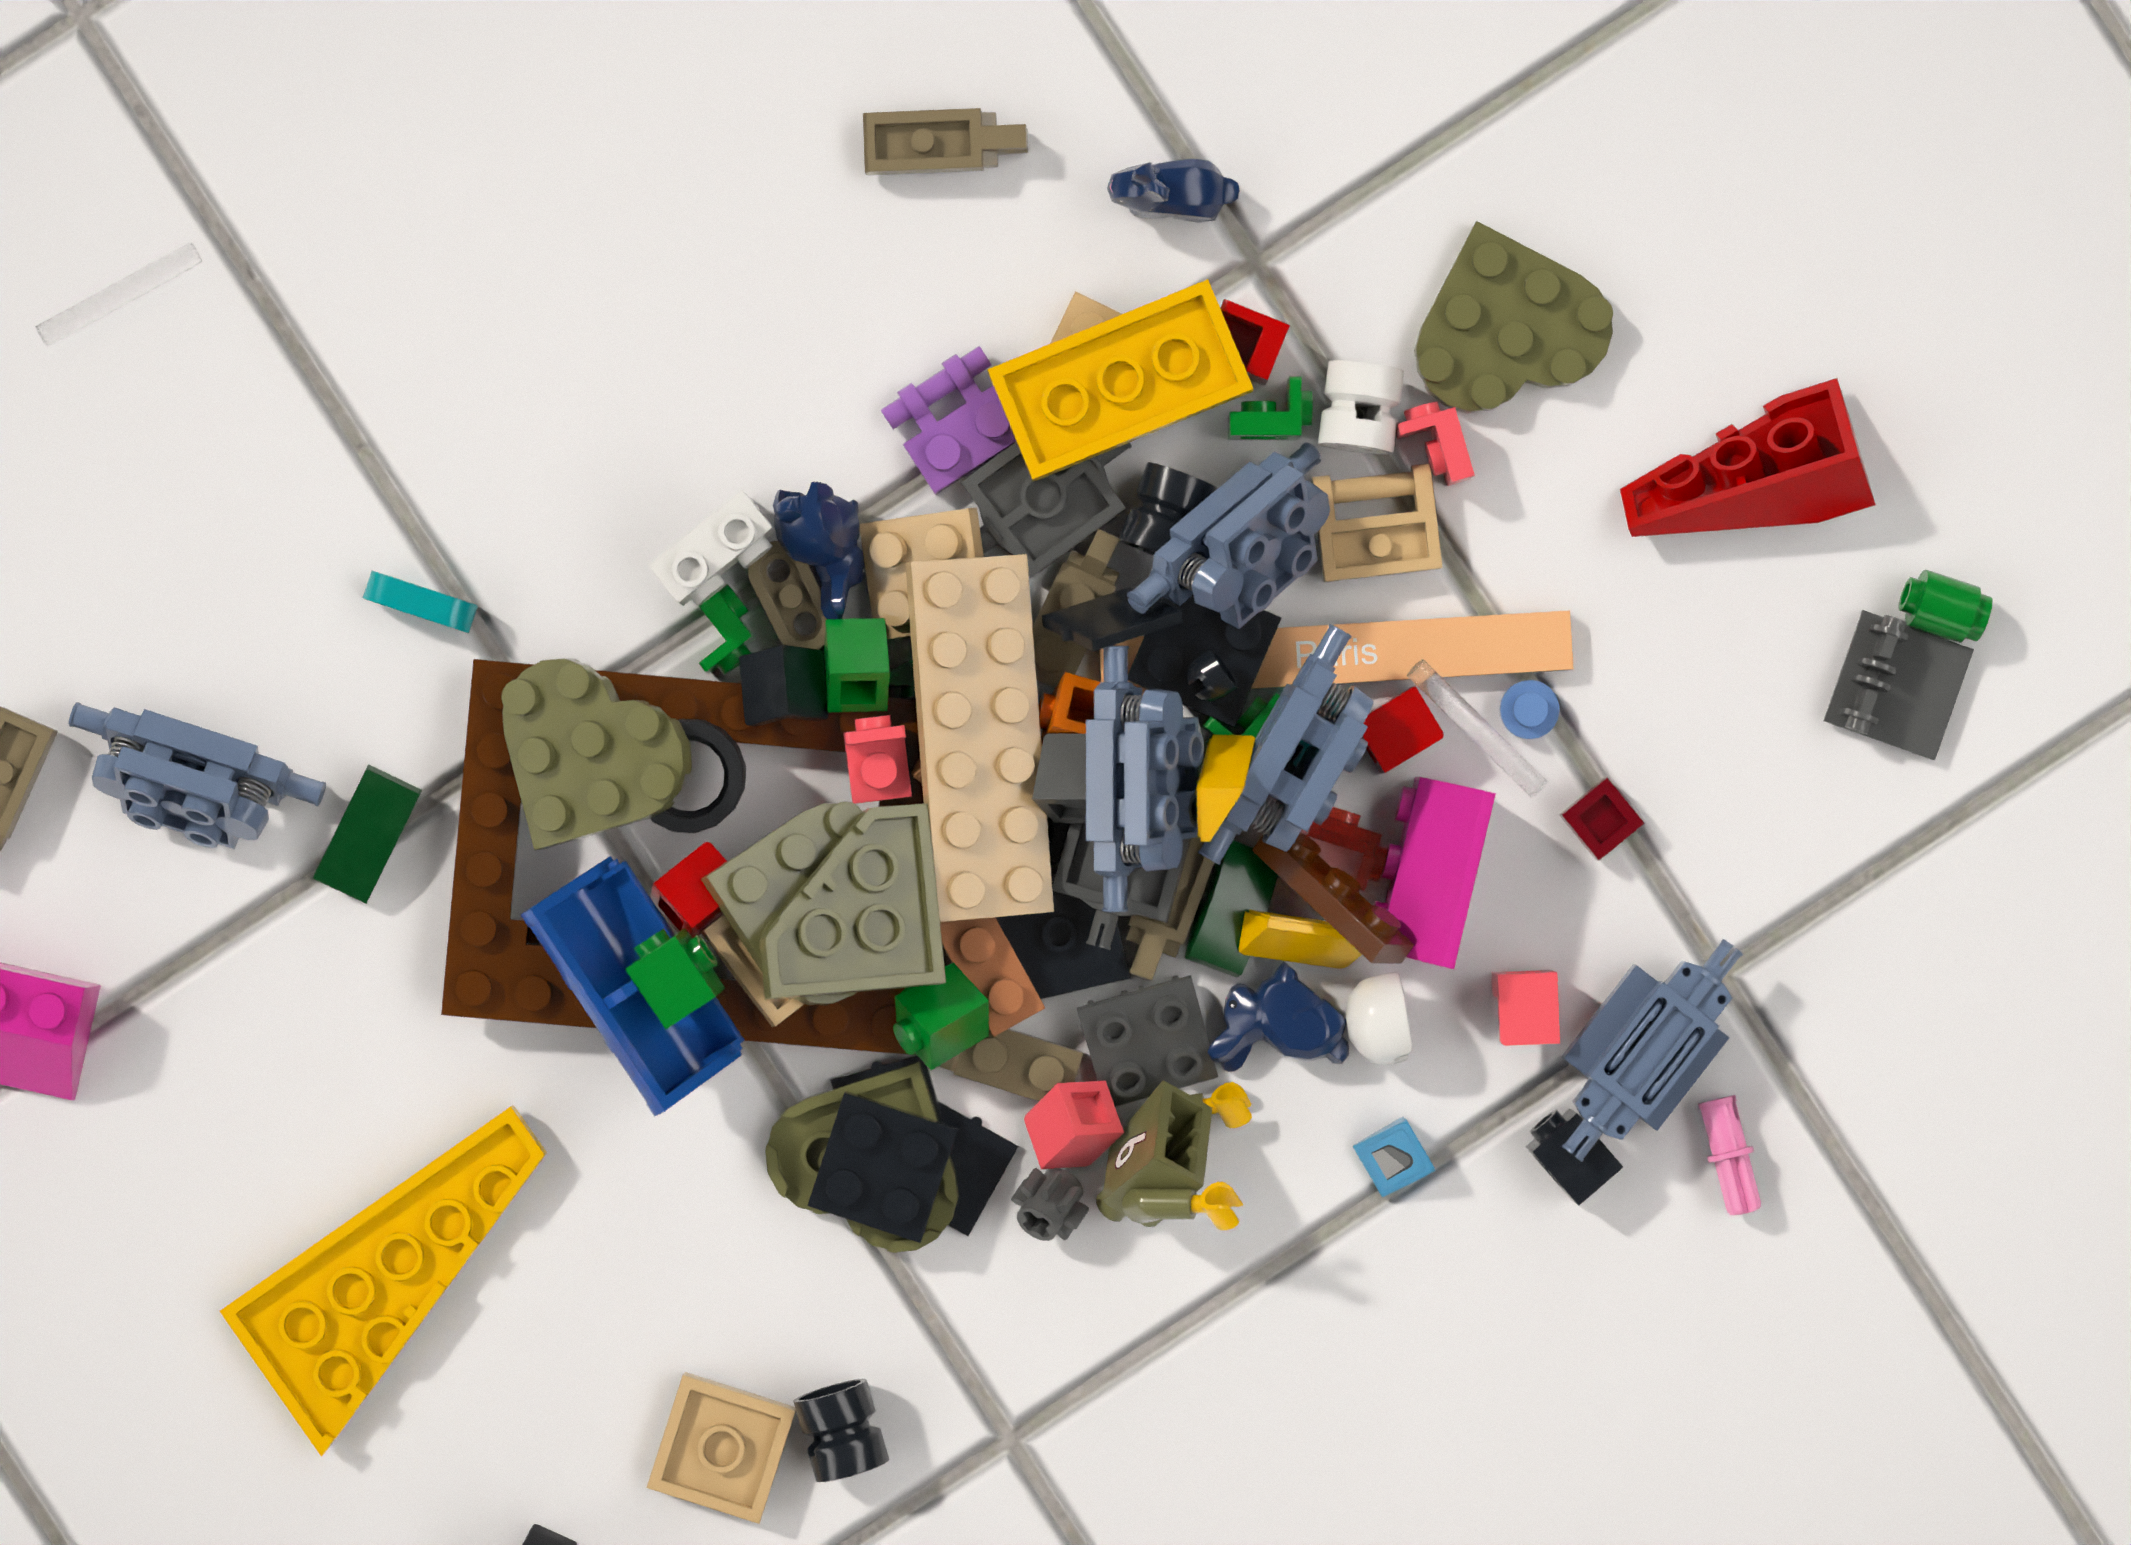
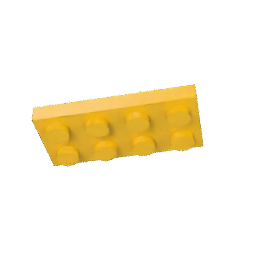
M1208 279L987 369L1033 482L1253 392L1254 389Z

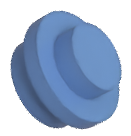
M1535 680L1521 681L1512 685L1504 693L1500 702V717L1506 729L1513 735L1523 739H1536L1549 733L1555 726L1559 717V702L1555 693L1544 683Z

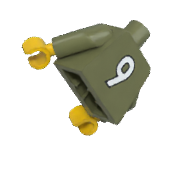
M1163 1080L1123 1128L1124 1133L1109 1148L1104 1189L1096 1198V1205L1099 1211L1106 1218L1114 1222H1120L1125 1217H1128L1131 1221L1146 1227H1155L1163 1219H1194L1196 1213H1206L1217 1229L1230 1230L1235 1228L1239 1224V1219L1230 1207H1241L1243 1203L1232 1187L1225 1182H1216L1206 1187L1201 1195H1197L1196 1192L1204 1186L1212 1114L1219 1113L1225 1126L1228 1128L1241 1127L1252 1119V1114L1248 1109L1251 1106V1102L1244 1089L1234 1082H1226L1219 1086L1210 1098H1204L1203 1093L1189 1095Z

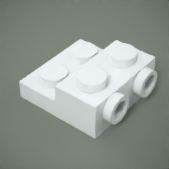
M741 490L648 566L679 604L684 606L692 599L697 606H700L726 585L720 576L738 561L745 569L772 548L767 538L775 532V529L752 499Z

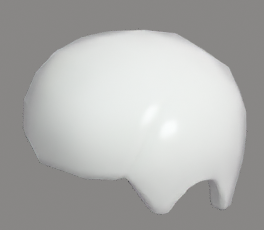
M1391 972L1359 982L1348 997L1345 1015L1346 1029L1350 1041L1373 1064L1392 1065L1406 1061L1408 1054L1412 1050V1039L1400 974L1398 972Z

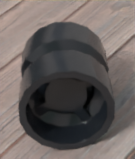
M1147 462L1136 490V494L1143 502V506L1131 509L1126 517L1118 540L1154 556L1155 552L1171 540L1169 529L1218 488L1184 472L1157 463Z
M855 1379L833 1384L806 1393L793 1400L802 1433L814 1438L807 1451L816 1482H828L854 1476L877 1468L889 1461L881 1428L870 1426L868 1421L876 1410L866 1379Z

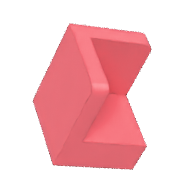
M1553 970L1492 972V994L1498 998L1500 1043L1505 1046L1560 1044L1557 972Z
M1106 1081L1057 1083L1024 1117L1041 1170L1089 1166L1124 1133Z

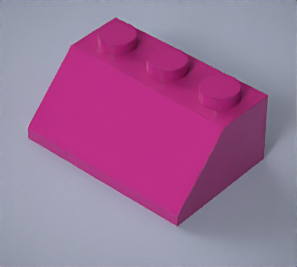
M1415 777L1412 788L1402 787L1397 803L1395 820L1404 822L1399 845L1389 843L1383 862L1381 878L1390 880L1385 903L1375 901L1374 905L1380 906L1393 914L1401 923L1399 931L1414 944L1406 958L1450 969L1455 968L1496 793L1424 777Z
M0 962V1084L75 1100L101 985Z

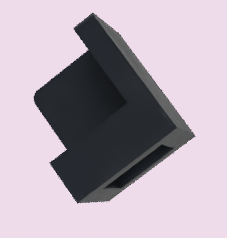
M778 645L739 657L746 725L757 727L787 718L816 722L828 718L823 650Z

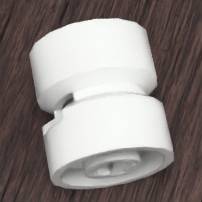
M1329 361L1324 395L1332 401V405L1322 411L1318 445L1358 453L1393 454L1398 421L1390 415V409L1400 404L1404 370L1368 362ZM1355 407L1367 408L1364 419L1356 418L1357 412Z

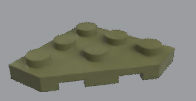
M928 803L870 807L859 815L759 939L765 1000L946 983Z

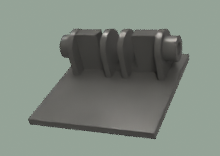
M1862 610L1823 721L1935 760L1974 649L1907 626V622L1889 615L1882 617Z
M1178 975L1173 976L1172 981L1147 988L1144 985L1138 986L1139 990L1129 993L1127 990L1121 991L1122 995L1098 1002L1089 1000L1087 1005L1077 1007L1097 1081H1106L1115 1107L1149 1097L1163 1080L1179 1089L1219 1077L1215 1062L1208 1055L1210 1043L1191 975L1179 978Z

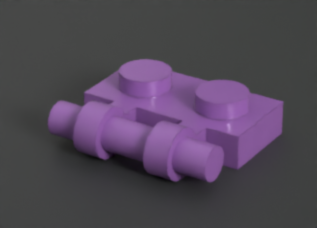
M980 346L961 358L957 354L953 355L941 363L944 367L943 370L917 387L910 383L897 392L900 398L880 410L893 430L912 417L921 429V433L905 442L903 446L935 495L1016 442L994 387L991 386L984 392H981L973 380L975 376L992 366ZM955 389H958L966 403L944 418L936 421L928 407Z

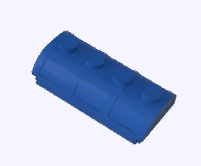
M611 856L607 857L520 915L562 975V979L570 991L572 990L604 1038V1042L611 1053H614L644 1098L653 1116L668 1110L742 1056L740 1052L743 1049L741 1043L745 1039L717 997L668 1029H665L625 970L639 959V956L633 949L634 947L663 928L670 938L675 935L626 860L620 863L618 859L613 860Z

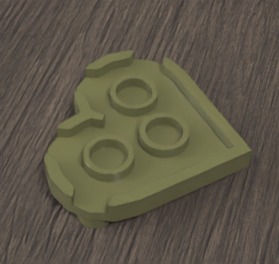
M1476 221L1420 328L1414 348L1417 372L1425 384L1424 387L1427 393L1445 407H1455L1457 411L1464 413L1489 411L1497 408L1499 405L1511 400L1525 382L1544 388L1572 385L1590 375L1607 355L1613 334V308L1609 301L1603 297L1601 291L1582 275Z
M576 659L542 660L524 670L516 680L510 681L503 689L502 703L504 707L502 714L504 736L534 850L551 848L650 819L673 806L675 802L672 800L681 791L685 775L690 774L692 769L690 742L681 723L676 718H670L660 707L648 704L649 702L644 700L620 701L612 682L606 676H600L590 665L580 663Z
M848 801L823 803L803 811L701 878L761 972L759 939L863 812L856 804ZM856 992L793 998L807 1005H830L850 997Z
M920 1061L807 1097L786 1109L779 1120L773 1125L765 1149L767 1172L778 1193L782 1197L788 1198L799 1208L813 1211L812 1213L828 1214L807 1205L845 1091L939 1121ZM949 1156L921 1243L846 1219L852 1231L856 1235L863 1237L872 1246L887 1249V1251L892 1253L915 1251L936 1240L952 1221L959 1197L957 1177L951 1156Z

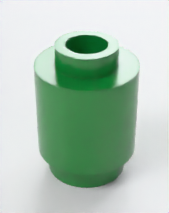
M1925 569L1918 579L1910 577L1907 580L1900 596L1898 609L1906 613L1905 621L1907 626L1959 643L1963 642L1965 638L1977 642L1988 624L1993 599L1990 596L1981 594L1979 586Z

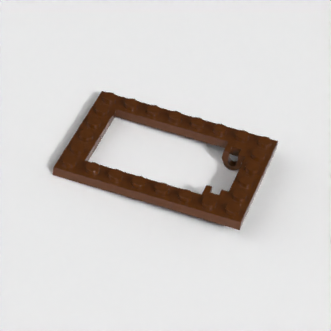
M473 659L441 1015L596 1028L572 990L570 991L562 979V975L542 945H537L540 942L530 927L526 925L523 919L511 918L522 801L504 736L502 692L510 681L516 680L524 670L534 664ZM595 670L600 676H606L612 682L620 701L644 700L649 702L648 704L660 707L670 718H676L677 720H706L724 729L736 743L846 752L843 733L856 731L855 719L890 715L892 727L905 726V744L912 797L881 800L878 802V807L924 803L922 783L915 779L911 773L920 756L916 699L888 697V711L829 713L827 719L817 722L787 718L756 727L745 724L741 683ZM719 978L725 989L716 997L745 1039L744 1041L909 1055L900 1046L893 1031V1025L896 1023L895 996L899 995L904 988L856 992L854 995L830 1005L804 1004L777 1026L771 1027L736 979Z

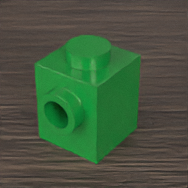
M885 618L826 619L824 665L828 713L888 711L890 670Z
M663 928L634 947L633 949L639 956V959L625 969L665 1029H668L703 1006L725 989L713 970L717 966L713 952L700 936L697 935L691 938L685 928L671 938Z
M954 962L945 967L946 983L904 988L899 995L895 996L896 1023L893 1025L895 1037L906 1053L909 1055L916 1053L930 1070L935 1069L989 1036V1000Z

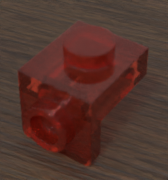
M1333 807L1321 825L1313 822L1309 830L1305 831L1304 834L1360 852L1352 877L1360 884V890L1365 891L1368 879L1375 882L1379 881L1387 858L1388 848L1379 846L1382 834L1358 826L1361 815Z

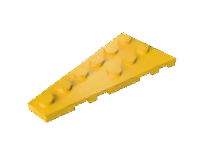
M514 1105L219 1311L321 1457L333 1444L546 1156L547 1151Z

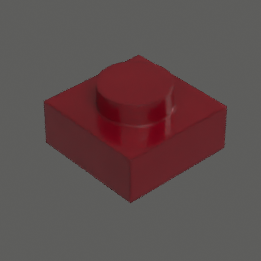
M1603 778L1559 814L1596 861L1601 860L1645 824L1608 778Z

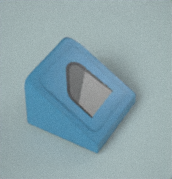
M1403 1116L1352 1146L1382 1197L1436 1171L1414 1131Z

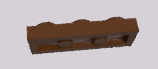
M1300 832L1293 845L1286 852L1262 841L1263 835L1260 837L1252 851L1370 963L1401 964L1414 947V944L1399 931L1401 927L1399 920L1384 908L1371 905L1359 893L1361 886L1351 875L1341 869L1332 868L1319 856L1321 848L1314 840Z

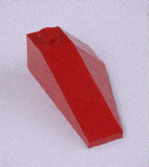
M1838 378L1777 397L1763 406L1765 415L1739 430L1731 424L1715 433L1718 442L1693 457L1691 455L1679 454L1622 487L1620 493L1631 537L1813 524L1875 506L1864 461Z

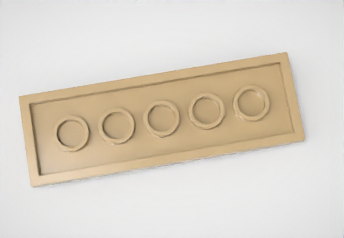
M1027 554L905 563L924 804L928 803L940 922L1054 912L1047 815L1032 800L1042 745Z

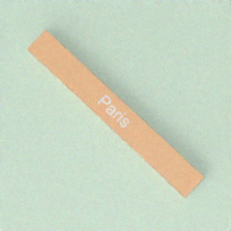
M1570 610L1334 625L1352 636L1334 665V668H1336L1334 673L1337 676L1333 683L1336 684L1574 669ZM1329 625L1277 628L1251 689L1285 687L1287 684L1291 685L1308 656L1314 654ZM1144 636L1112 645L1129 646L1128 673ZM1100 649L1101 682H1104V649ZM1142 687V696H1143L1145 690H1147V689H1145V688H1143V687Z

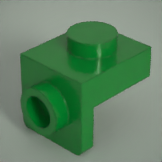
M728 583L699 606L726 640V642L699 662V665L708 674H711L717 668L720 669L723 675L730 673L740 665V656L751 654L747 645L756 639L741 619L749 610Z

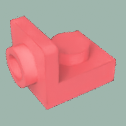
M1438 401L1404 411L1406 421L1397 424L1396 438L1401 439L1430 430L1433 440L1425 442V450L1434 476L1443 474L1446 486L1470 480L1475 476L1455 407L1440 411Z
M890 715L855 719L856 731L843 733L852 803L912 797L905 744V726L892 727Z

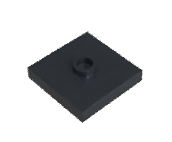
M1056 874L1051 875V877H1052V886H1053V883H1054V879H1055ZM1053 891L1054 912L996 917L1040 999L1130 978L1118 923L1110 946L1111 950L1099 947L1104 926L1098 947L1086 944L1096 909L1089 906L1082 899Z

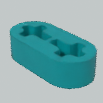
M372 570L362 597L363 599L466 633L470 632L478 608L476 604Z

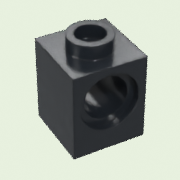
M1556 1109L1546 1115L1531 1129L1530 1133L1535 1139L1526 1148L1566 1195L1579 1206L1618 1173L1623 1166L1600 1139L1584 1157L1583 1162L1563 1148L1562 1145L1567 1142L1583 1119L1571 1109L1567 1110L1563 1115Z

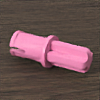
M1735 1095L1699 1103L1698 1107L1702 1113L1712 1155L1707 1156V1160L1709 1163H1715L1726 1210L1730 1215H1742L1758 1210L1761 1207V1200L1749 1153L1754 1152V1148L1746 1144Z

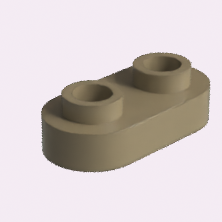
M770 541L772 548L748 567L749 580L778 638L784 645L820 650L825 646L826 620L821 610V588L808 564L793 560L786 554L778 541ZM777 560L787 562L790 567L789 577L783 582H773L768 575L769 566ZM802 613H810L816 618V629L809 635H801L795 629V620Z

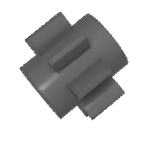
M1034 1168L1011 1198L1012 1202L1021 1206L1017 1213V1221L1021 1228L1030 1236L1043 1241L1052 1240L1056 1234L1061 1239L1067 1240L1072 1231L1078 1228L1089 1211L1088 1206L1079 1202L1083 1196L1081 1183L1073 1174L1061 1168L1048 1169L1044 1174L1039 1169Z

